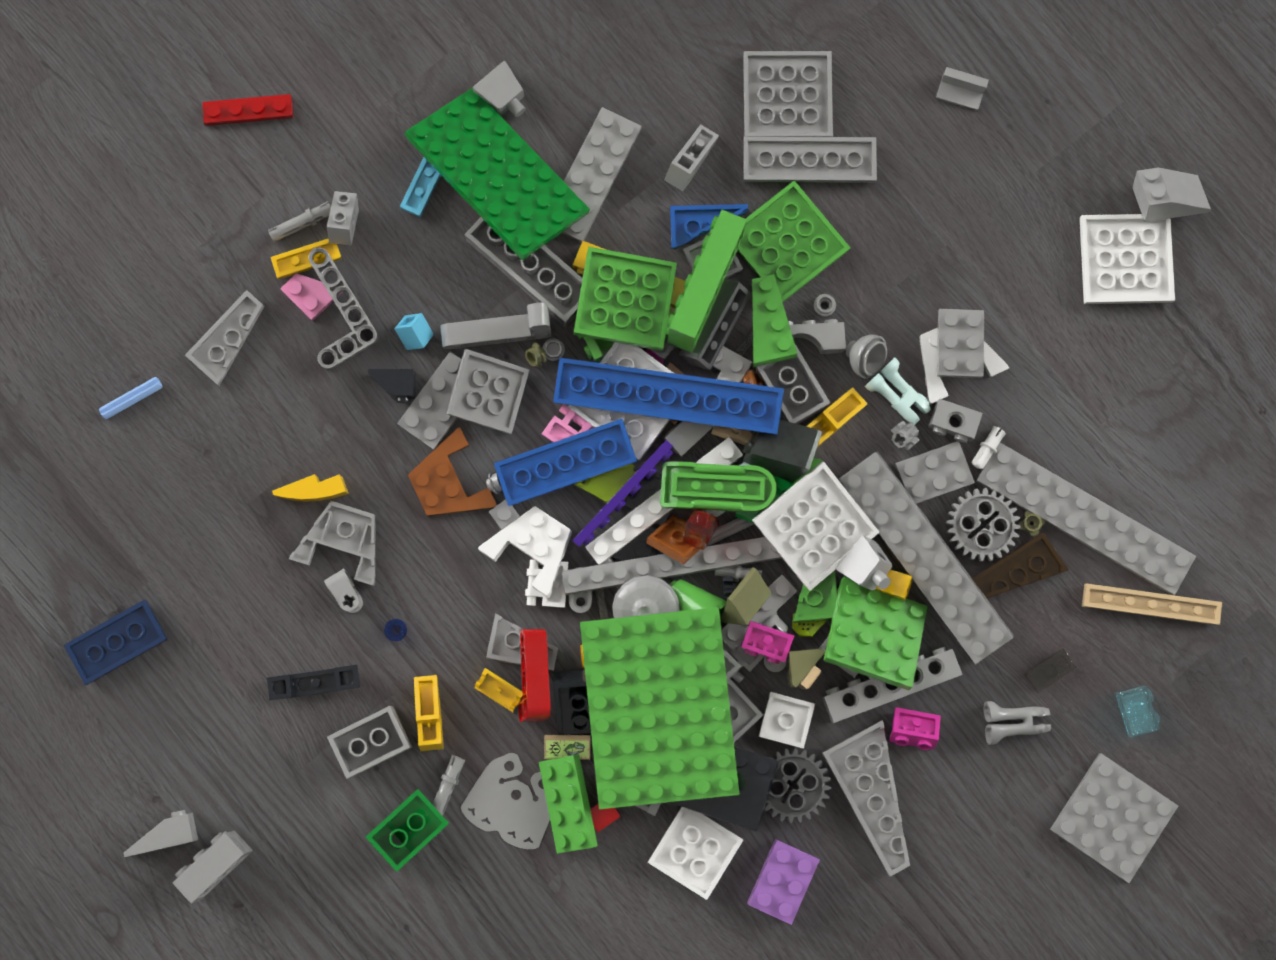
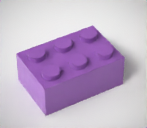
M775 839L747 901L748 905L792 925L820 859Z

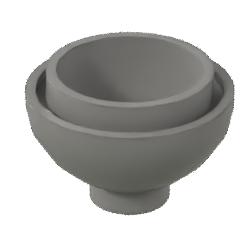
M870 334L861 337L857 341L853 340L848 344L846 356L849 357L850 365L858 376L868 379L882 369L887 358V346L883 337Z

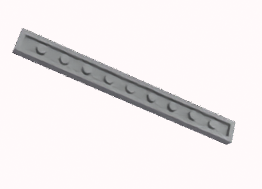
M766 537L703 547L685 564L666 554L566 570L562 571L565 595L622 586L625 582L639 576L649 575L664 579L776 560L782 557Z

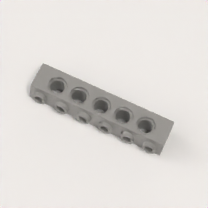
M945 647L932 651L933 656L925 658L924 654L918 656L916 666L918 678L913 682V687L909 691L897 686L894 690H889L885 682L871 677L861 682L860 678L848 682V687L842 690L838 686L827 690V695L823 696L822 699L831 723L963 675L953 649L946 650ZM932 661L936 662L939 666V671L936 674H932L928 670V665ZM868 685L873 686L875 689V695L871 699L867 698L864 694V689ZM846 693H850L854 697V703L849 707L844 705L842 700Z

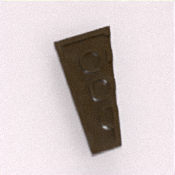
M1043 532L972 578V580L984 596L989 598L1063 573L1069 569Z

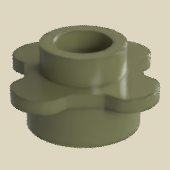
M536 342L532 344V348H528L525 352L526 359L532 366L539 368L543 362L547 361L544 349Z
M1027 510L1024 513V519L1018 525L1021 526L1020 530H1025L1030 533V536L1035 537L1039 534V529L1042 525L1045 524V520Z

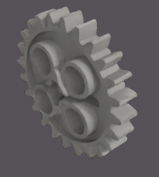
M987 488L983 489L982 494H980L978 489H974L973 496L967 491L965 493L966 500L960 496L957 498L960 505L956 503L951 505L955 512L949 511L947 515L952 517V520L946 521V524L951 525L952 528L946 531V533L954 535L949 541H957L958 544L954 549L957 550L962 547V556L969 552L970 560H973L978 555L979 562H982L985 556L988 561H992L993 554L997 558H1001V551L1004 553L1009 552L1007 545L1015 546L1011 539L1019 537L1014 530L1021 528V526L1015 524V521L1019 520L1020 517L1013 516L1012 513L1017 508L1010 509L1008 507L1012 501L1004 502V494L996 497V490H993L989 495ZM981 503L988 506L989 513L987 515L979 511ZM995 511L998 512V515L986 524V528L978 531L971 539L968 538V535L979 527L981 522L988 519ZM964 518L971 520V529L968 530L963 527L962 520ZM996 520L1003 523L1004 530L1002 532L995 529L994 523ZM979 535L986 537L987 545L985 547L978 544L977 538Z

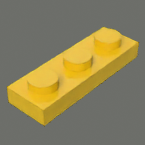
M325 239L272 256L271 261L278 280L314 269L309 261L310 251L317 247L325 249L333 262L342 260L338 244L329 243V239ZM322 253L314 257V263L323 264L326 260L325 254Z

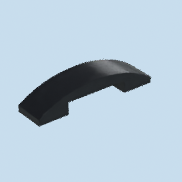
M358 665L267 678L269 701L360 688Z

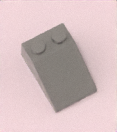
M1152 168L1136 172L1132 188L1144 222L1202 214L1211 211L1198 175L1164 168Z

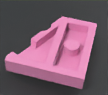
M297 273L280 288L312 321L333 302L332 297L321 281Z

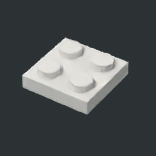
M770 692L759 737L804 749L815 704Z

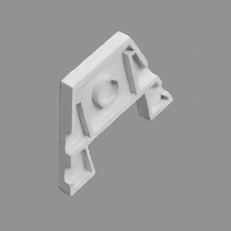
M938 327L919 337L929 405L949 396L941 378L937 377ZM984 341V368L990 378L1008 370L1009 367Z
M534 506L480 545L478 550L495 562L509 544L527 554L544 566L531 586L549 598L572 531Z

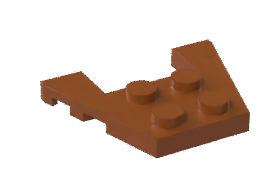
M460 427L408 474L427 516L476 511L487 508L492 509L497 506L488 488L467 497L457 477L449 456L469 447Z

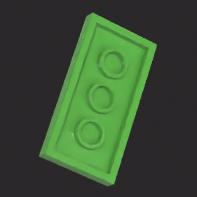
M579 754L539 762L557 854L597 847L598 844Z

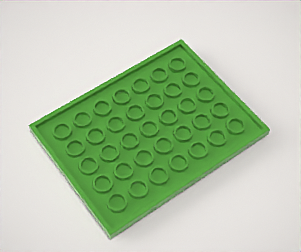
M719 607L580 622L599 809L739 795Z

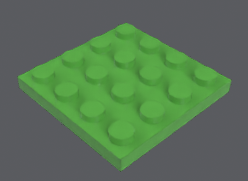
M793 181L746 218L744 236L737 252L759 278L774 274L783 303L847 253L850 247L799 185Z
M588 246L573 335L662 351L677 263Z
M844 576L839 585L824 661L909 691L913 687L927 606L907 598L903 601L878 590L872 591Z

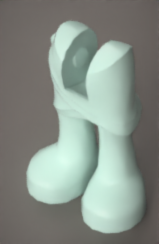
M893 358L864 387L870 392L876 391L892 404L891 407L909 423L912 422L915 425L920 419L910 406L914 404L922 413L926 414L931 410L930 403L898 373L900 363L896 358ZM884 378L890 381L903 394L901 398L886 384Z

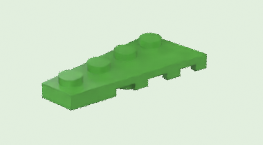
M774 274L752 279L753 367L796 358L798 353Z

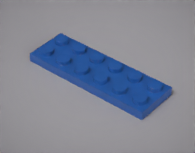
M619 419L496 462L494 466L507 504L510 507L636 463L637 459L623 419Z

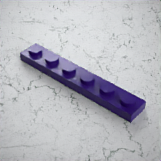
M666 440L573 539L578 546L582 544L587 546L595 537L593 532L598 527L603 529L611 520L608 516L613 510L618 513L626 504L624 499L630 493L634 496L642 487L639 484L644 477L649 479L658 470L655 468V465L660 460L664 463L673 454L670 450L673 445Z

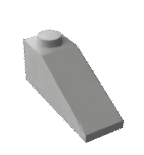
M700 124L672 161L664 181L684 191L714 146L719 135Z
M185 810L171 813L172 818H167L160 822L123 853L124 857L197 841L198 836L193 813L186 814Z

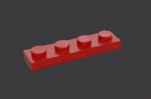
M291 94L202 102L205 126L293 118Z

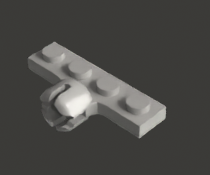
M781 575L768 587L772 594L751 621L787 632L788 626L778 617L777 610L797 590ZM727 624L721 630L723 644L730 652L743 642L748 625Z

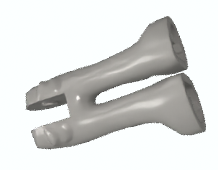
M986 701L984 703V717L987 722L1023 720V723L986 725L985 736L988 745H995L1003 737L1035 735L1051 731V724L1040 723L1033 725V716L1042 717L1050 715L1049 708L1036 706L1001 708L995 702Z

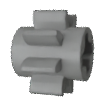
M901 421L891 429V432L894 433L891 440L898 448L905 447L906 450H909L919 442L917 438L919 430L912 422L905 424L904 421Z

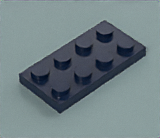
M143 600L64 644V647L84 685H89L167 641L168 638L148 601Z

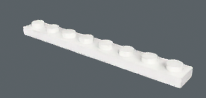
M728 437L696 463L732 465L743 454ZM661 489L585 546L598 565L604 563L674 509L661 506Z

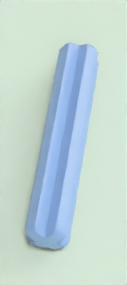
M154 377L102 406L99 409L100 414L103 418L108 419L160 390L163 387L162 383L157 377Z

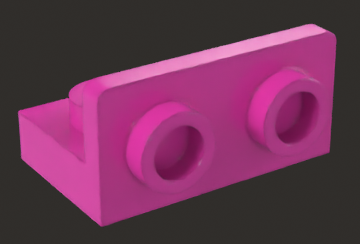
M750 621L741 647L745 648L744 652L757 657L759 653L767 656V661L779 664L780 661H786L794 635Z
M895 707L889 742L899 746H915L921 750H934L939 740L941 716Z

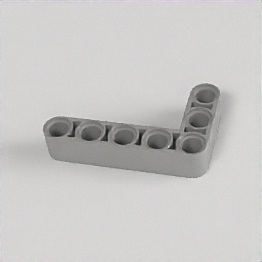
M317 247L310 251L309 261L352 332L319 352L317 359L319 364L323 368L331 370L374 345L378 339V334L328 252L323 248ZM319 253L325 254V262L323 264L314 263L315 255ZM331 272L336 273L338 276L337 281L333 284L326 282V276ZM340 292L349 293L350 297L346 303L338 301L337 297ZM352 311H359L361 313V319L358 322L350 321L349 315ZM364 330H371L373 332V338L368 342L361 339V334ZM347 341L354 344V349L350 353L342 351V345ZM326 353H332L335 357L334 362L330 365L323 363V356Z
M547 303L527 305L528 314L440 325L442 348L458 349L551 337Z

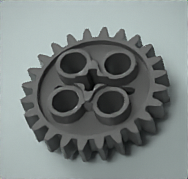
M797 748L794 749L793 754H790L788 749H785V756L776 752L778 769L765 811L769 812L773 809V818L780 814V821L784 822L788 817L790 824L794 823L795 818H798L800 824H803V817L805 816L811 821L812 812L819 816L817 808H826L822 802L823 799L830 800L825 791H831L832 788L825 785V783L831 781V778L823 776L828 772L827 768L820 769L823 762L820 760L815 763V754L807 758L806 750L801 755H799ZM790 764L797 767L796 773L792 776L785 774V768ZM803 769H806L805 774L797 782L799 789H793L790 795L788 796L786 803L783 804V798L791 790L789 783H795L798 777L800 776L801 771ZM809 777L816 779V785L811 789L804 787V781ZM777 783L784 786V791L780 795L772 793V788ZM796 796L803 798V804L799 808H793L791 805L792 799Z

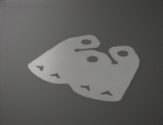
M508 753L489 763L461 805V810L464 816L476 827L484 831H498L502 839L508 844L523 849L539 848L550 821L545 792L538 785L542 779L541 772L532 775L530 780L533 790L539 798L536 802L533 801V795L528 785L518 780L500 784L499 780L501 778L507 779L518 776L523 770L518 755ZM507 761L514 763L512 771L505 770L504 764ZM513 790L521 792L520 799L514 800L511 797ZM468 808H470V809L475 808V810H474L475 815H473V814H472V811H469ZM488 817L491 824H488L486 821L482 822V820ZM515 831L516 838L513 835H509L508 832ZM528 837H530V839L533 841V843H531V842H529V841H528V842H524V840H526Z

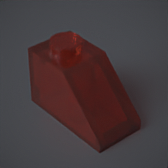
M695 509L687 521L682 542L704 550L719 526L720 521L713 515Z

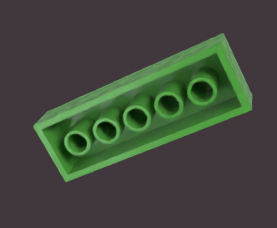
M721 210L719 217L714 216L709 236H705L701 246L702 251L700 255L696 256L692 274H689L685 281L683 295H679L675 305V312L668 319L665 333L668 335L667 343L693 353L743 239L747 219Z

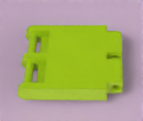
M630 464L587 479L584 484L581 481L574 485L608 503L636 473L633 471L635 466Z

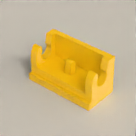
M487 668L484 669L482 676L475 684V689L512 713L523 698L521 690Z

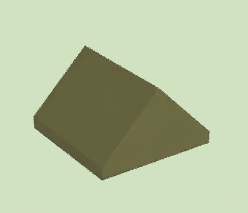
M754 567L727 599L721 618L723 623L748 625L772 594Z
M823 649L789 652L786 663L788 685L791 688H796L823 656L825 651Z

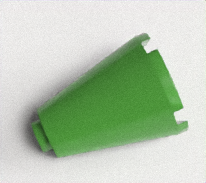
M682 579L674 580L670 583L679 599L680 611L719 607L720 622L722 623L721 618L727 603L726 600Z

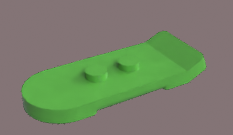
M665 462L662 466L660 504L665 508L759 512L766 509L773 502L776 495L774 477L768 470L760 466L700 464L694 462Z

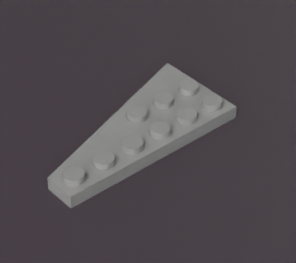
M881 720L822 752L888 876H892L910 866L898 807L884 723Z

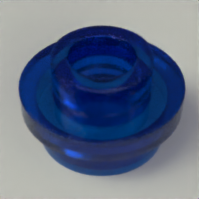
M400 619L388 621L384 627L385 636L394 642L401 641L407 634L406 624ZM394 626L400 628V632L397 635L392 633Z

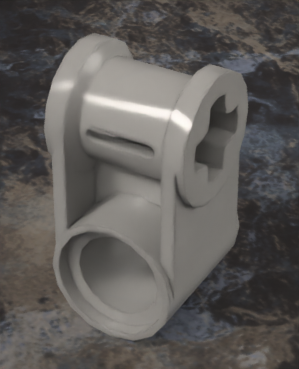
M344 568L324 580L327 588L343 610L349 613H356L361 610L363 606L362 597L354 586L352 578ZM349 597L355 599L353 601L354 606L352 607L347 605L349 603Z

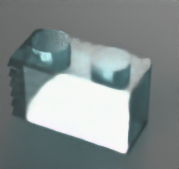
M1146 685L1115 693L1128 737H1136L1159 730L1160 717L1158 712L1154 711L1151 702H1154L1153 694L1150 689H1147Z

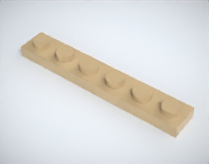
M1084 584L1082 607L1220 625L1222 602Z

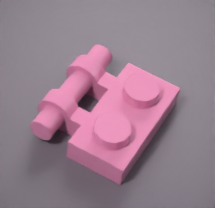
M563 404L559 411L565 415L564 419L561 420L554 416L542 432V435L551 442H556L595 427L568 408L567 405ZM571 421L582 427L579 432L569 426Z

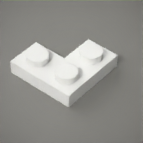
M723 346L712 367L721 371L717 377L718 380L742 383L743 376L746 375V372L749 371L753 363Z

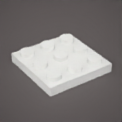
M681 807L648 860V863L707 900L743 839L707 816Z

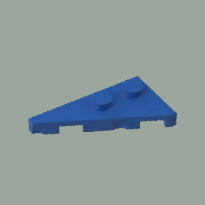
M748 204L670 206L671 250H675L710 232L714 216L719 217L721 210L741 216L748 212Z

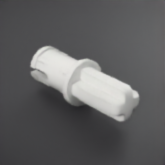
M993 426L986 440L980 443L981 448L972 460V464L976 468L983 469L992 454H996L998 444L1006 435L1001 430L996 436L1000 429L999 427Z

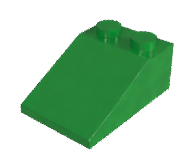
M417 789L365 838L390 866L398 872L442 831L449 822Z

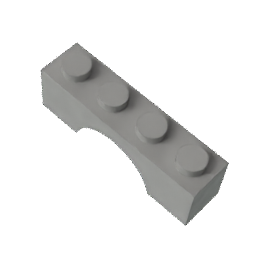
M829 319L825 320L824 323L816 324L814 320L803 321L802 324L793 325V322L788 321L793 338H804L811 341L817 347L820 354L843 353L845 351L844 322Z

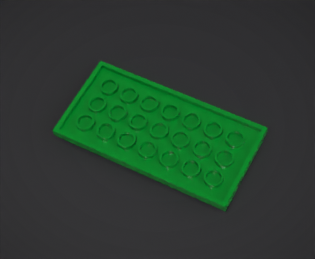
M473 88L405 131V137L521 260L530 256L589 214L590 208L486 101L474 93Z

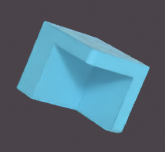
M422 313L405 315L394 328L407 350L424 348L433 337V332Z

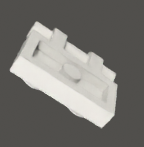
M530 560V566L527 569L526 575L529 576L528 589H525L527 605L536 606V597H543L542 606L565 608L566 595L562 571L568 570V562L561 561L557 578L552 586L551 596L548 598L531 586L542 569H538L539 563L537 561Z

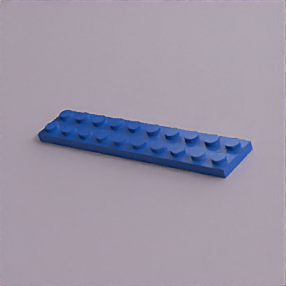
M560 358L553 403L778 435L784 389Z

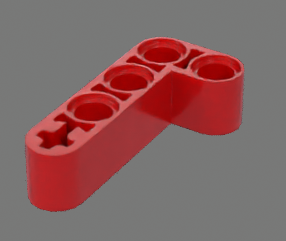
M521 629L520 654L523 700L520 701L518 708L519 721L544 722L550 716L547 634L545 629Z

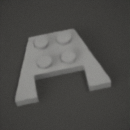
M331 501L316 520L309 533L301 540L297 549L292 552L289 559L310 566L317 544L328 546L361 557L354 580L375 586V515Z

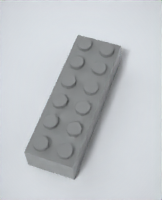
M482 217L464 234L466 241L533 300L537 303H547L549 314L564 327H567L574 320L577 314L583 278L545 245L524 260H521Z

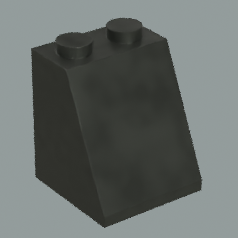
M784 420L779 422L778 435L750 431L752 437L744 447L743 452L746 454L743 461L750 465L763 467L772 475L793 483L810 470L822 431Z

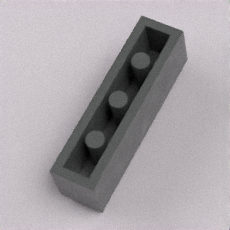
M725 279L693 353L682 349L679 355L692 366L710 370L752 293L740 282Z

